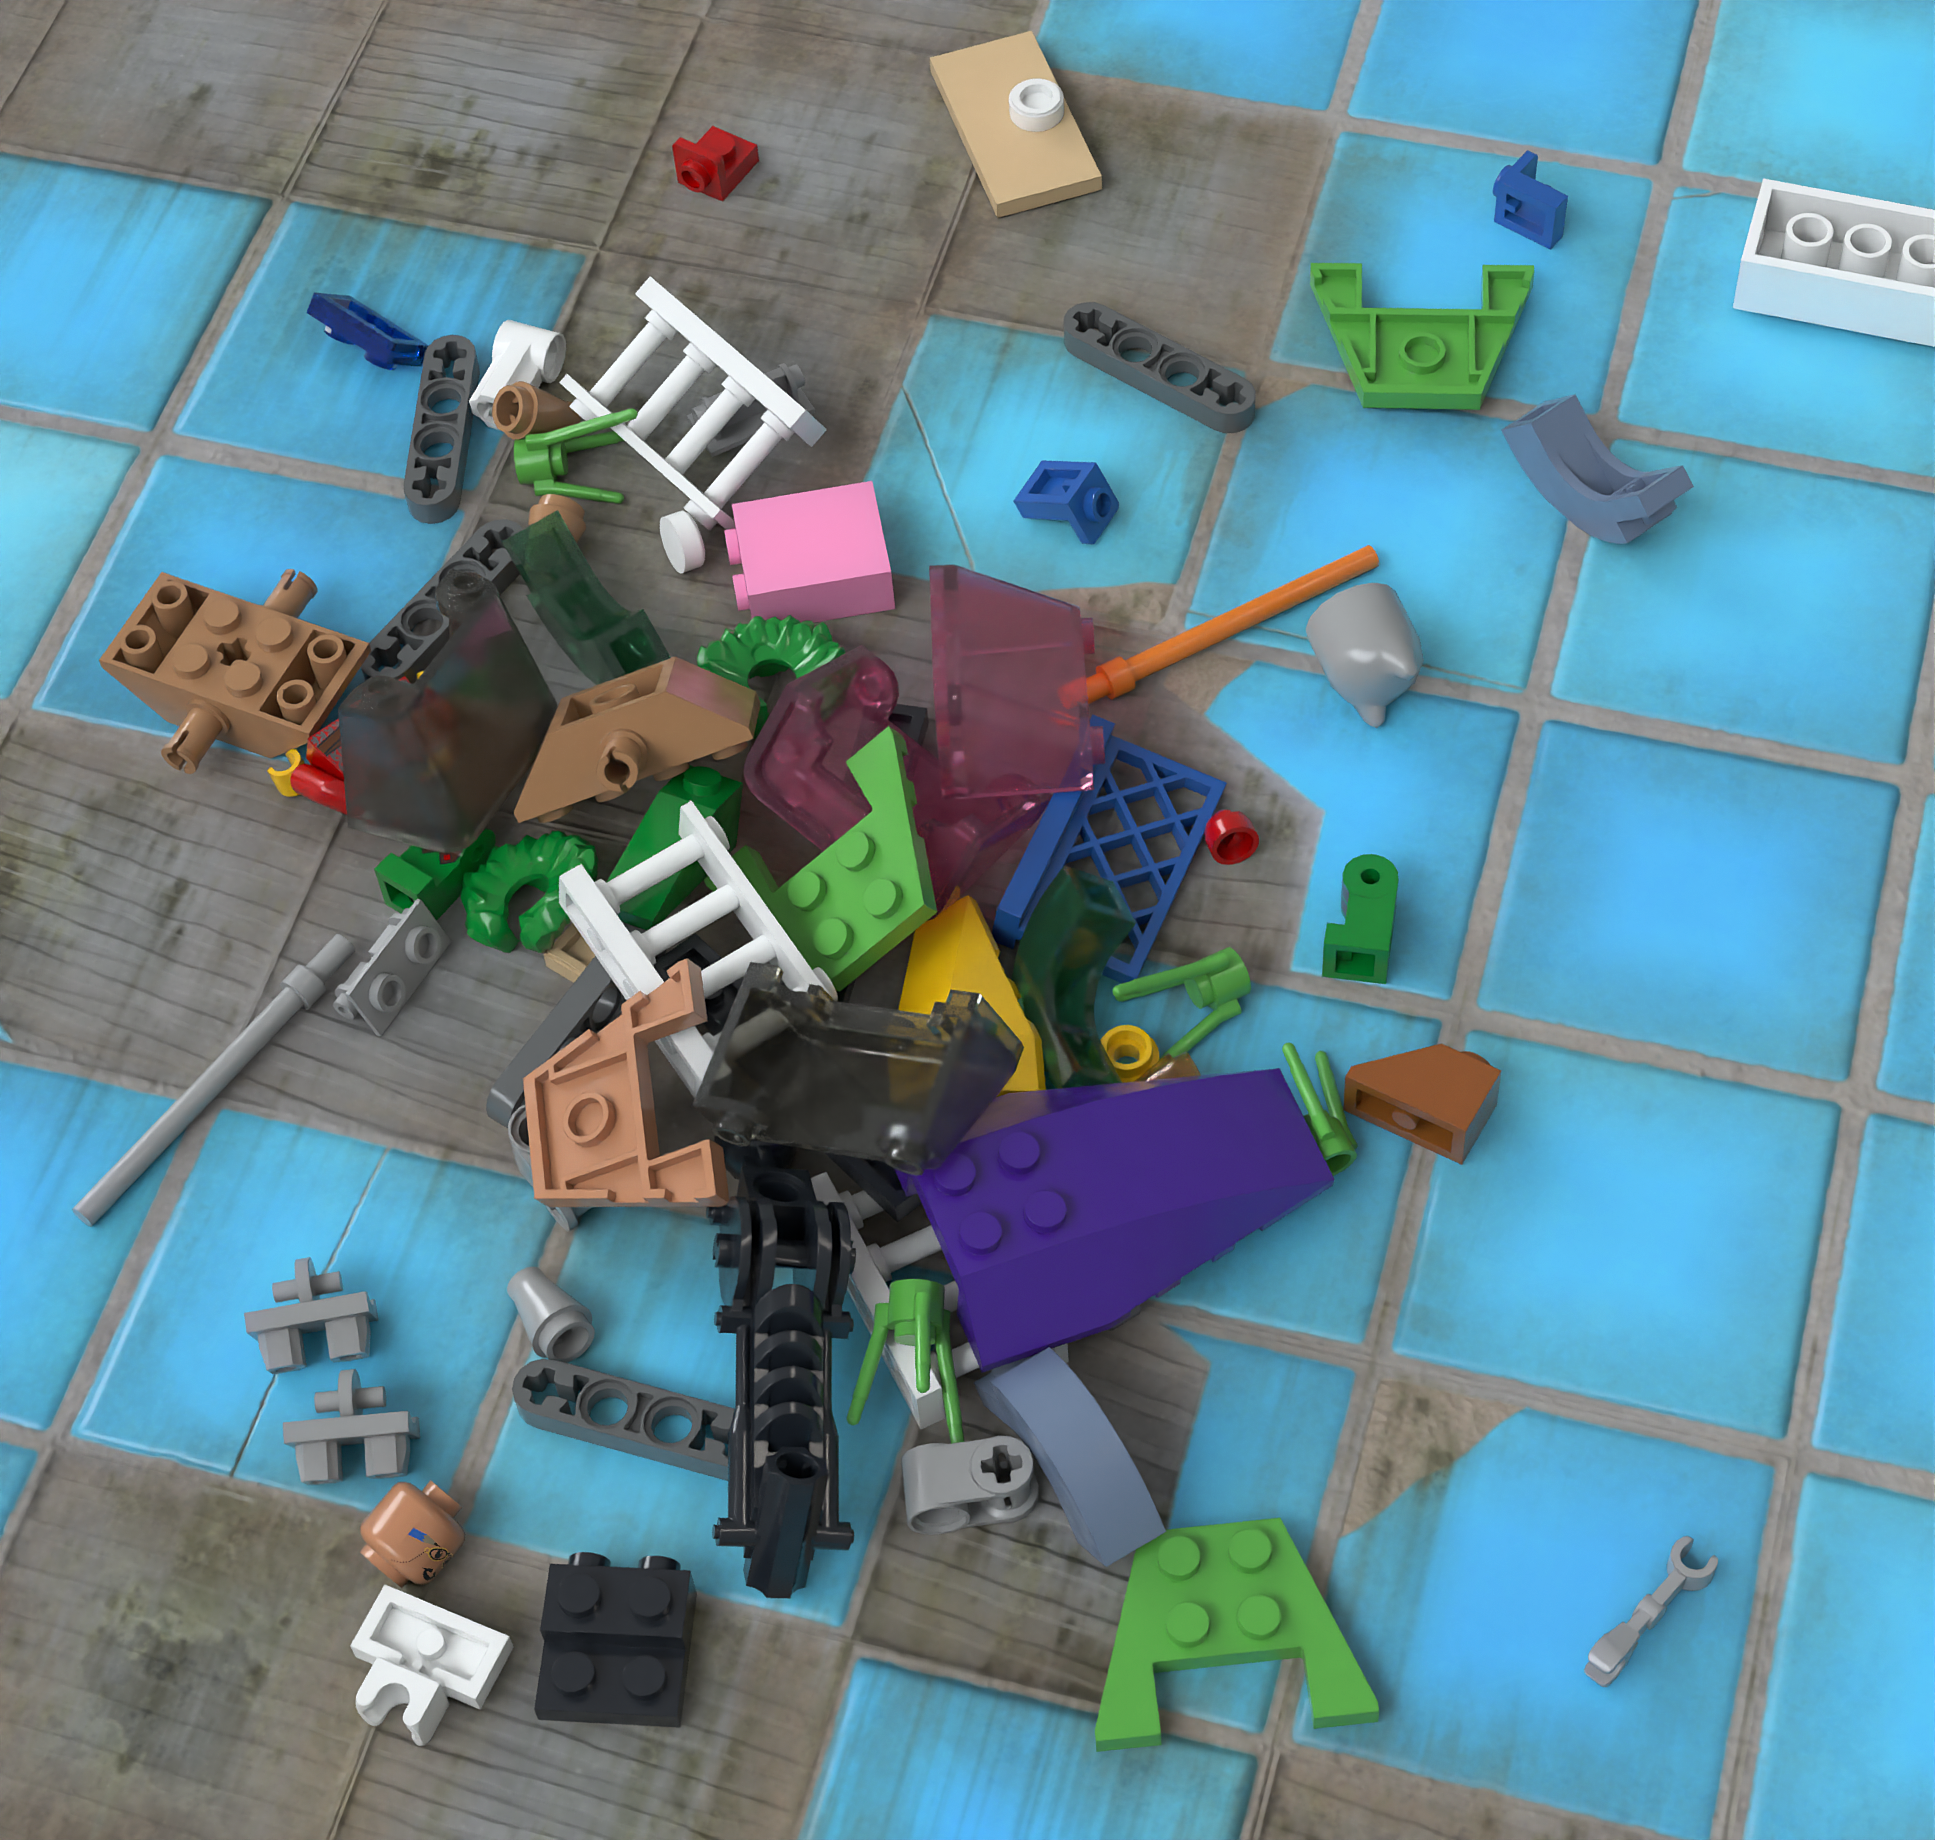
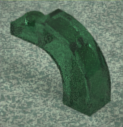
M558 510L549 513L502 541L531 592L526 596L543 624L570 660L595 685L671 658L644 609L637 611L625 609L604 588L588 564Z
M1063 866L1053 879L1031 914L1015 958L1012 981L1015 982L1021 995L1018 1002L1026 1019L1035 1025L1041 1037L1044 1071L1050 1072L1049 1079L1056 1089L1122 1083L1099 1039L1095 1025L1094 1005L1098 983L1108 960L1135 926L1136 922L1113 881L1067 866Z

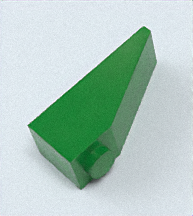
M690 765L686 771L673 777L657 793L607 882L682 840L679 835L680 808L690 801L694 803L704 819L712 816L719 823L728 839L730 848L727 851L730 853L737 844L743 783L721 776L718 771L703 766L694 767ZM695 861L619 905L620 913L617 915L624 923L649 930L661 923L708 875L699 862Z

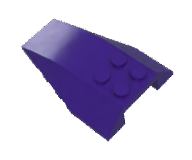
M1280 1068L1008 1093L884 1133L882 1137L906 1197L918 1193L959 1288L956 1314L982 1373L1038 1354L1048 1347L1053 1349L1111 1329L1128 1318L1131 1310L1154 1295L1156 1298L1164 1295L1181 1283L1182 1277L1209 1260L1212 1262L1217 1261L1234 1250L1235 1244L1258 1228L1263 1231L1332 1187L1335 1180Z

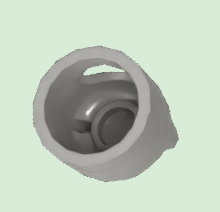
M1380 583L1353 586L1335 594L1322 603L1310 616L1306 626L1307 638L1331 687L1354 706L1364 722L1378 728L1385 721L1386 706L1415 684L1424 661L1420 638L1396 591L1387 584Z

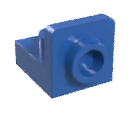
M1527 150L1513 166L1506 165L1495 180L1493 186V195L1496 196L1494 222L1551 250L1563 237L1568 195L1535 180L1538 155Z
M1042 460L1013 501L1023 518L1069 521L1082 544H1095L1119 509V502L1096 462Z

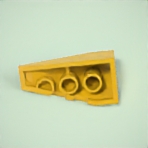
M969 895L937 909V913L917 928L914 933L889 1051L892 1112L910 1124L928 1120L1008 1093L1046 1090L1041 1037L1035 1025L1026 1019L1018 1002L1021 995L1014 981L1006 976L998 959L1000 950L977 901Z

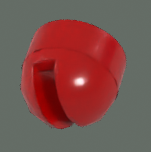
M1227 809L1218 811L1208 819L1204 831L1205 841L1216 862L1224 865L1237 864L1249 858L1256 851L1259 845V836L1251 820L1240 811L1231 812Z

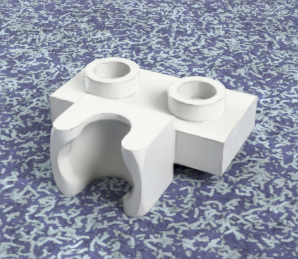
M384 1585L350 1645L355 1657L373 1664L356 1695V1709L364 1721L371 1726H377L385 1720L393 1707L398 1704H408L403 1714V1721L412 1732L414 1743L418 1746L426 1745L431 1740L450 1705L447 1697L454 1698L477 1709L482 1708L514 1646L510 1637Z

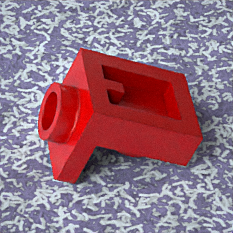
M711 126L696 144L680 137L672 145L678 183L693 192H701L722 202L759 162L757 144L714 126Z

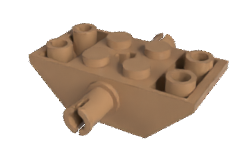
M286 569L281 576V580L265 603L257 605L161 572L103 653L99 662L105 671L164 720L179 726L170 741L161 750L162 757L170 766L181 771L184 763L187 761L184 771L187 774H193L215 739L272 759L290 749L306 744L307 738L318 732L372 650L368 642L298 619L309 601L318 592L316 584L306 574L299 571L297 577L292 582L291 580L296 575L295 570Z
M673 657L561 698L515 807L514 814L518 823L537 817L540 823L550 822L568 814L573 809L572 804L593 796H595L597 802L608 801L629 791L637 780L653 775L655 781L667 780L686 771L690 766L688 763L690 761L710 754L714 760H721L738 754L748 746L747 741L754 737L761 703L756 691L678 657Z

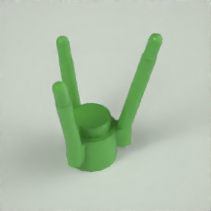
M630 408L550 432L529 434L524 439H515L514 461L519 483L521 485L534 484L536 496L556 494L598 502L621 504L624 501L622 493L557 482V477L559 475H567L568 473L567 453L625 441L615 431L584 437L580 436L634 420L638 416L637 411Z
M1227 947L1194 963L1114 986L1113 995L1115 999L1119 1002H1124L1184 984L1190 999L1196 1007L1202 1009L1208 1006L1213 1009V1012L1164 1052L1159 1058V1067L1154 1077L1159 1076L1169 1066L1178 1061L1222 1022L1242 1013L1237 999L1250 994L1251 981L1244 962L1234 949Z
M1285 1043L1282 1047L1283 1054L1308 1111V1114L1303 1117L1334 1176L1344 1171L1356 1160L1357 1153L1355 1149L1358 1147V1144L1348 1127L1328 1056L1324 1051H1318L1315 1054L1318 1075L1329 1113L1323 1110L1295 1046L1292 1043Z
M924 1279L897 1280L890 1284L889 1303L875 1304L874 1328L847 1413L846 1420L848 1424L857 1425L861 1419L888 1332L893 1330L896 1343L915 1346L916 1388L920 1393H926L930 1389L931 1345L935 1343L951 1444L964 1442L963 1422L950 1341L951 1312L944 1309L945 1287L942 1284Z

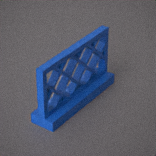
M1092 714L996 911L992 935L995 942L1008 948L1014 949L1017 941L1020 940L1110 979L1126 983L1139 978L1204 837L1208 819L1214 815L1227 783L1113 736L1115 723ZM1116 759L1141 769L1147 783L1120 791L1111 774ZM1104 787L1107 795L1099 797L1101 790ZM1184 787L1206 796L1202 808L1177 815L1167 792ZM1154 796L1165 819L1137 827L1126 804ZM1114 808L1125 831L1097 839L1088 822L1089 815ZM1193 826L1188 836L1184 828ZM1172 832L1181 851L1180 856L1155 863L1144 840ZM1081 835L1084 843L1075 845ZM1131 844L1142 867L1114 876L1103 852ZM1091 856L1102 880L1073 888L1064 869L1066 863ZM1171 874L1165 885L1161 876ZM1149 880L1158 899L1157 905L1131 912L1121 889ZM1056 884H1058L1061 892L1052 894ZM1109 893L1119 917L1091 925L1080 901ZM1067 905L1078 929L1059 935L1038 926L1037 923L1043 912ZM1148 923L1142 935L1139 925ZM1126 930L1135 948L1130 963L1128 964L1104 954L1097 938Z

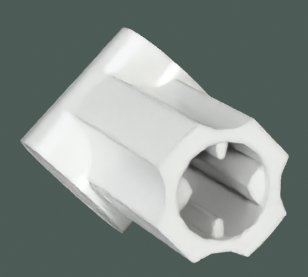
M512 320L504 321L495 336L492 363L469 400L472 414L483 420L488 427L499 430L494 423L492 414L494 399L499 390L504 386L512 385L519 381L529 383L539 388L542 381L546 383L554 382L559 376L565 359L566 340L564 335Z

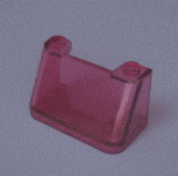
M956 564L929 566L933 689L942 800L1094 790L1093 765L1105 764L1103 726L1090 727L1084 654H1095L1093 618H1081L1080 606Z
M860 645L786 685L747 755L744 764V776L749 790L758 800L824 851L872 812L871 805L847 766L846 761L888 726L900 733L906 741L908 755L903 757L906 777L914 783L917 804L912 807L917 835L924 838L937 913L927 920L929 921L944 913L1040 819L1053 794L1033 778L1017 770H1006L996 774L985 784L980 793L888 720L899 698V683L894 672L884 661L866 647Z

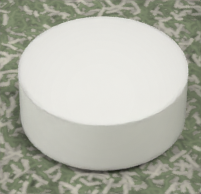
M1029 79L1017 84L1009 94V113L1012 122L1017 127L1032 132L1045 131L1055 127L1064 116V96L1061 88L1057 84L1045 79Z
M681 510L660 519V534L663 546L676 571L684 573L701 567L705 561V548L699 528L692 516Z

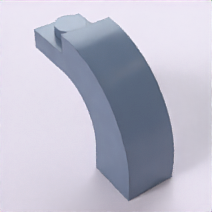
M1576 394L1545 401L1501 430L1520 466L1543 497L1576 527L1595 538L1609 543H1629L1671 515L1677 508L1674 500L1694 487L1683 465L1643 472L1621 462L1607 449L1594 431Z
M1050 1347L1038 1354L994 1368L991 1373L974 1382L983 1405L1007 1424L1030 1449V1452L1037 1460L1055 1491L1077 1542L1105 1567L1166 1532L1149 1491L1112 1424L1077 1375Z

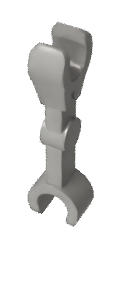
M1684 1536L1677 1540L1672 1546L1667 1563V1573L1669 1576L1652 1595L1647 1594L1640 1601L1632 1614V1618L1627 1623H1620L1595 1643L1588 1654L1589 1662L1584 1668V1673L1600 1686L1608 1687L1628 1663L1638 1645L1637 1641L1647 1628L1649 1630L1654 1628L1676 1595L1682 1589L1698 1591L1711 1583L1718 1565V1557L1713 1555L1702 1569H1690L1682 1563L1681 1559L1690 1551L1694 1539Z

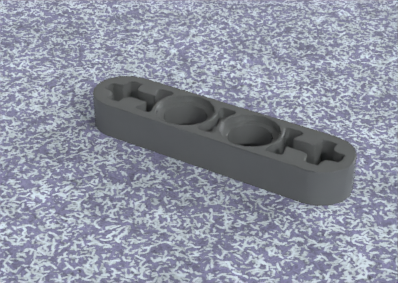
M1096 302L1080 303L1070 308L1065 314L1063 322L1064 344L1067 351L1073 356L1213 430L1222 433H1237L1248 428L1254 421L1256 391L1252 383L1240 375ZM1132 348L1144 349L1150 353L1148 358L1139 362L1127 361L1120 355ZM1186 372L1194 375L1197 381L1188 386H1176L1167 381V379L1173 374Z
M447 335L434 340L427 347L424 355L403 485L409 512L413 518L422 523L435 524L450 519L457 512L461 501L474 415L472 414L469 400L478 387L480 369L475 346L469 339L459 335ZM455 360L453 367L454 378H448L445 368H449L451 361ZM452 399L460 402V405L449 413L441 414L431 410L437 402ZM436 443H449L454 446L448 454L442 457L435 458L424 454L425 450ZM430 478L437 479L440 490L435 491L433 498H429L432 486Z
M503 519L488 522L480 527L369 642L372 651L362 664L361 670L367 688L374 695L404 676L414 687L418 683L416 674L421 671L427 673L521 574L525 561L527 538L519 524ZM511 545L512 548L510 550H507L506 548H508V546ZM497 548V550L492 554L491 550ZM463 580H473L480 584L475 592L467 596H456L449 592L453 585ZM426 619H435L443 623L437 632L428 636H419L412 632L413 627L417 623ZM399 662V667L397 669L392 668ZM382 665L385 666V668L382 669L381 672H379L378 668H380Z
M623 923L629 931V933H631L634 930H638L641 934L647 931L629 925L627 923ZM666 950L656 955L655 959L657 960L665 955ZM596 956L491 1088L487 1098L486 1111L488 1117L502 1126L508 1128L512 1114L520 1106L525 1105L524 1077L588 1029L598 1033L622 1014L621 1004L627 1000Z
M554 1359L531 1361L522 1367L514 1378L512 1392L518 1412L527 1424L535 1428L728 1481V1455L725 1444H728V1432L734 1408ZM548 1383L555 1384L559 1397L547 1396L542 1405L536 1404L532 1391L543 1392ZM609 1397L619 1398L628 1405L624 1417L615 1424L600 1425L590 1418L592 1408L602 1399ZM568 1401L576 1402L575 1415H572ZM671 1415H682L688 1418L692 1423V1428L689 1434L681 1441L666 1443L657 1439L654 1435L655 1427L663 1418ZM706 1425L711 1426L714 1440L705 1438ZM705 1441V1450L700 1451Z

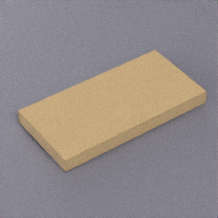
M1032 31L930 57L932 76L997 218L1102 190V175L1065 98L1064 116L1051 129L1040 132L1026 131L1017 127L1010 118L1009 94L1017 84L1029 79H1045L1057 84Z

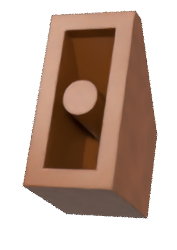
M1442 1043L1351 1066L1345 1076L1343 1110L1462 1165L1497 1106L1502 1070L1491 1066L1487 1060L1478 1054L1469 1051L1459 1052Z

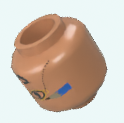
M431 1480L422 1491L409 1482H398L363 1520L360 1526V1533L362 1539L367 1544L361 1549L360 1553L401 1588L409 1580L419 1585L428 1584L465 1541V1532L462 1526L454 1519L456 1514L462 1509V1506Z

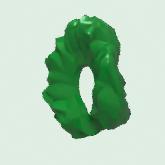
M791 615L783 620L775 616L764 620L761 616H755L748 624L739 622L734 630L726 628L720 640L709 642L707 647L701 645L697 655L699 667L749 689V679L756 676H772L778 672H785L790 668L796 676V684L790 695L791 719L806 731H812L815 726L822 722L830 710L839 703L840 693L844 689L850 675L849 656L844 647H840L838 642L832 641L828 626L824 622L819 623L817 626L808 620L800 622ZM759 697L761 703L753 739L764 741L771 727V719L767 704Z
M553 830L550 834H543L539 839L526 835L517 845L506 843L501 847L494 846L486 864H480L477 872L464 873L462 879L460 899L467 913L464 924L468 930L467 935L485 946L504 953H511L521 941L526 949L545 954L547 949H552L555 939L562 935L565 926H568L571 922L559 904V876L582 864L595 882L598 875V858L595 846L579 835L567 836L565 832L560 830ZM527 884L541 890L545 895L525 913L519 915L521 932L520 940H518L507 923L509 916L508 905L513 894L521 886Z

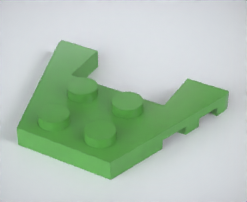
M1311 263L1310 286L1363 408L1480 410L1531 293L1534 280V265H1482L1481 309L1363 308L1362 263Z
M889 726L846 761L847 766L871 805L872 812L780 888L777 886L759 852L745 845L731 856L811 969L821 968L831 980L835 990L839 992L937 913L924 838L917 835L912 807L917 804L914 783L907 779L903 757L908 755L906 741L900 733ZM707 876L704 879L706 886L713 892L716 891L717 887Z
M1281 1518L1167 1529L1165 1533L1135 1550L1095 1727L1096 1752L1162 1745L1154 1674L1189 1669L1301 1658L1304 1664L1313 1729L1378 1722V1700Z

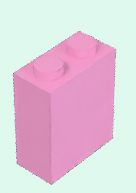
M872 481L732 504L735 528L724 530L730 565L742 563L743 574L732 575L738 611L750 609L752 619L755 616H761L764 620L775 616L783 620L791 615L800 622L808 620L816 623L895 609L891 568Z

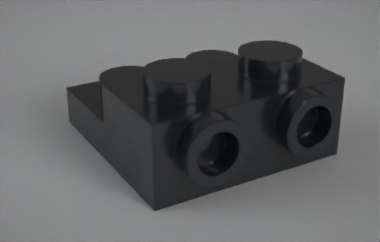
M578 1552L570 1555L568 1564H550L540 1627L544 1646L534 1707L538 1720L680 1728L697 1591L691 1571L680 1570L681 1565L679 1562L664 1556L643 1557L638 1562V1568L610 1567L611 1561L607 1557L591 1552Z

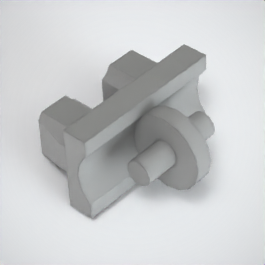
M311 1257L295 1260V1279L272 1283L273 1296L276 1303L299 1299L300 1303L244 1313L246 1332L258 1341L266 1369L272 1374L296 1371L307 1367L302 1334L326 1330L330 1360L333 1362H346L367 1358L370 1354L371 1331L369 1322L378 1321L376 1301L374 1299L370 1300L366 1291L320 1299L322 1294L343 1291L342 1277L340 1271L316 1275Z
M356 1369L340 1371L338 1390L315 1393L314 1402L317 1413L339 1411L340 1417L283 1422L284 1444L296 1450V1461L301 1482L307 1485L342 1482L341 1446L365 1444L366 1477L370 1479L407 1476L410 1439H420L419 1418L411 1417L409 1411L363 1415V1409L386 1406V1391L384 1386L361 1388L359 1374Z

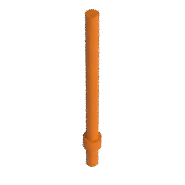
M1367 545L1126 660L1118 656L1096 667V674L1058 691V702L1062 710L1069 714L1105 696L1113 700L1135 689L1136 681L1378 567L1379 558L1372 546Z

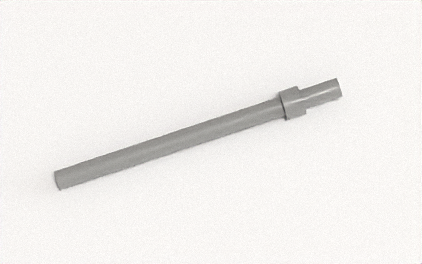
M336 934L306 966L297 965L280 983L282 991L72 1208L74 1214L86 1225L92 1227L300 1008L308 1010L326 991L324 983L355 952L354 946L345 937Z

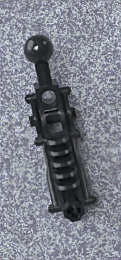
M763 1100L740 1102L724 1113L715 1130L714 1142L723 1147L725 1168L735 1179L739 1180L737 1195L731 1196L727 1205L706 1208V1218H709L710 1225L719 1226L720 1233H716L714 1238L713 1260H716L715 1268H719V1285L724 1305H720L718 1312H715L714 1325L717 1326L718 1333L736 1334L735 1410L728 1432V1518L718 1517L717 1525L714 1524L712 1527V1538L715 1539L716 1546L743 1547V1558H745L743 1572L746 1586L759 1590L766 1598L790 1599L792 1593L806 1587L810 1563L813 1560L815 1549L849 1550L851 1543L854 1542V1530L851 1529L850 1522H839V1435L832 1412V1338L848 1339L849 1332L853 1331V1318H851L849 1311H842V1304L847 1291L849 1274L852 1275L855 1268L856 1248H852L854 1240H851L849 1214L844 1202H829L825 1205L824 1201H817L809 1170L788 1169L797 1153V1129L791 1118L777 1104ZM775 1268L793 1269V1284H785L772 1290Z

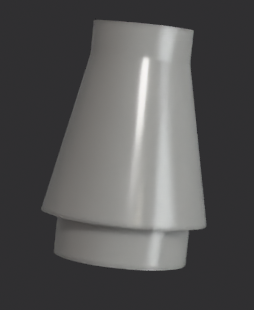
M538 1267L524 1268L511 1278L507 1286V1293L516 1305L532 1348L538 1356L567 1363L578 1358L589 1348L595 1334L594 1327L592 1326V1314L589 1309L549 1280Z

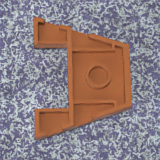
M689 959L681 960L669 968L667 973L670 978L648 995L639 991L621 1004L622 1014L598 1033L588 1029L523 1078L534 1199L548 1207H721L727 1205L729 1192L723 1147L707 1139L660 1156L647 1045L652 1041L707 1021L701 968Z

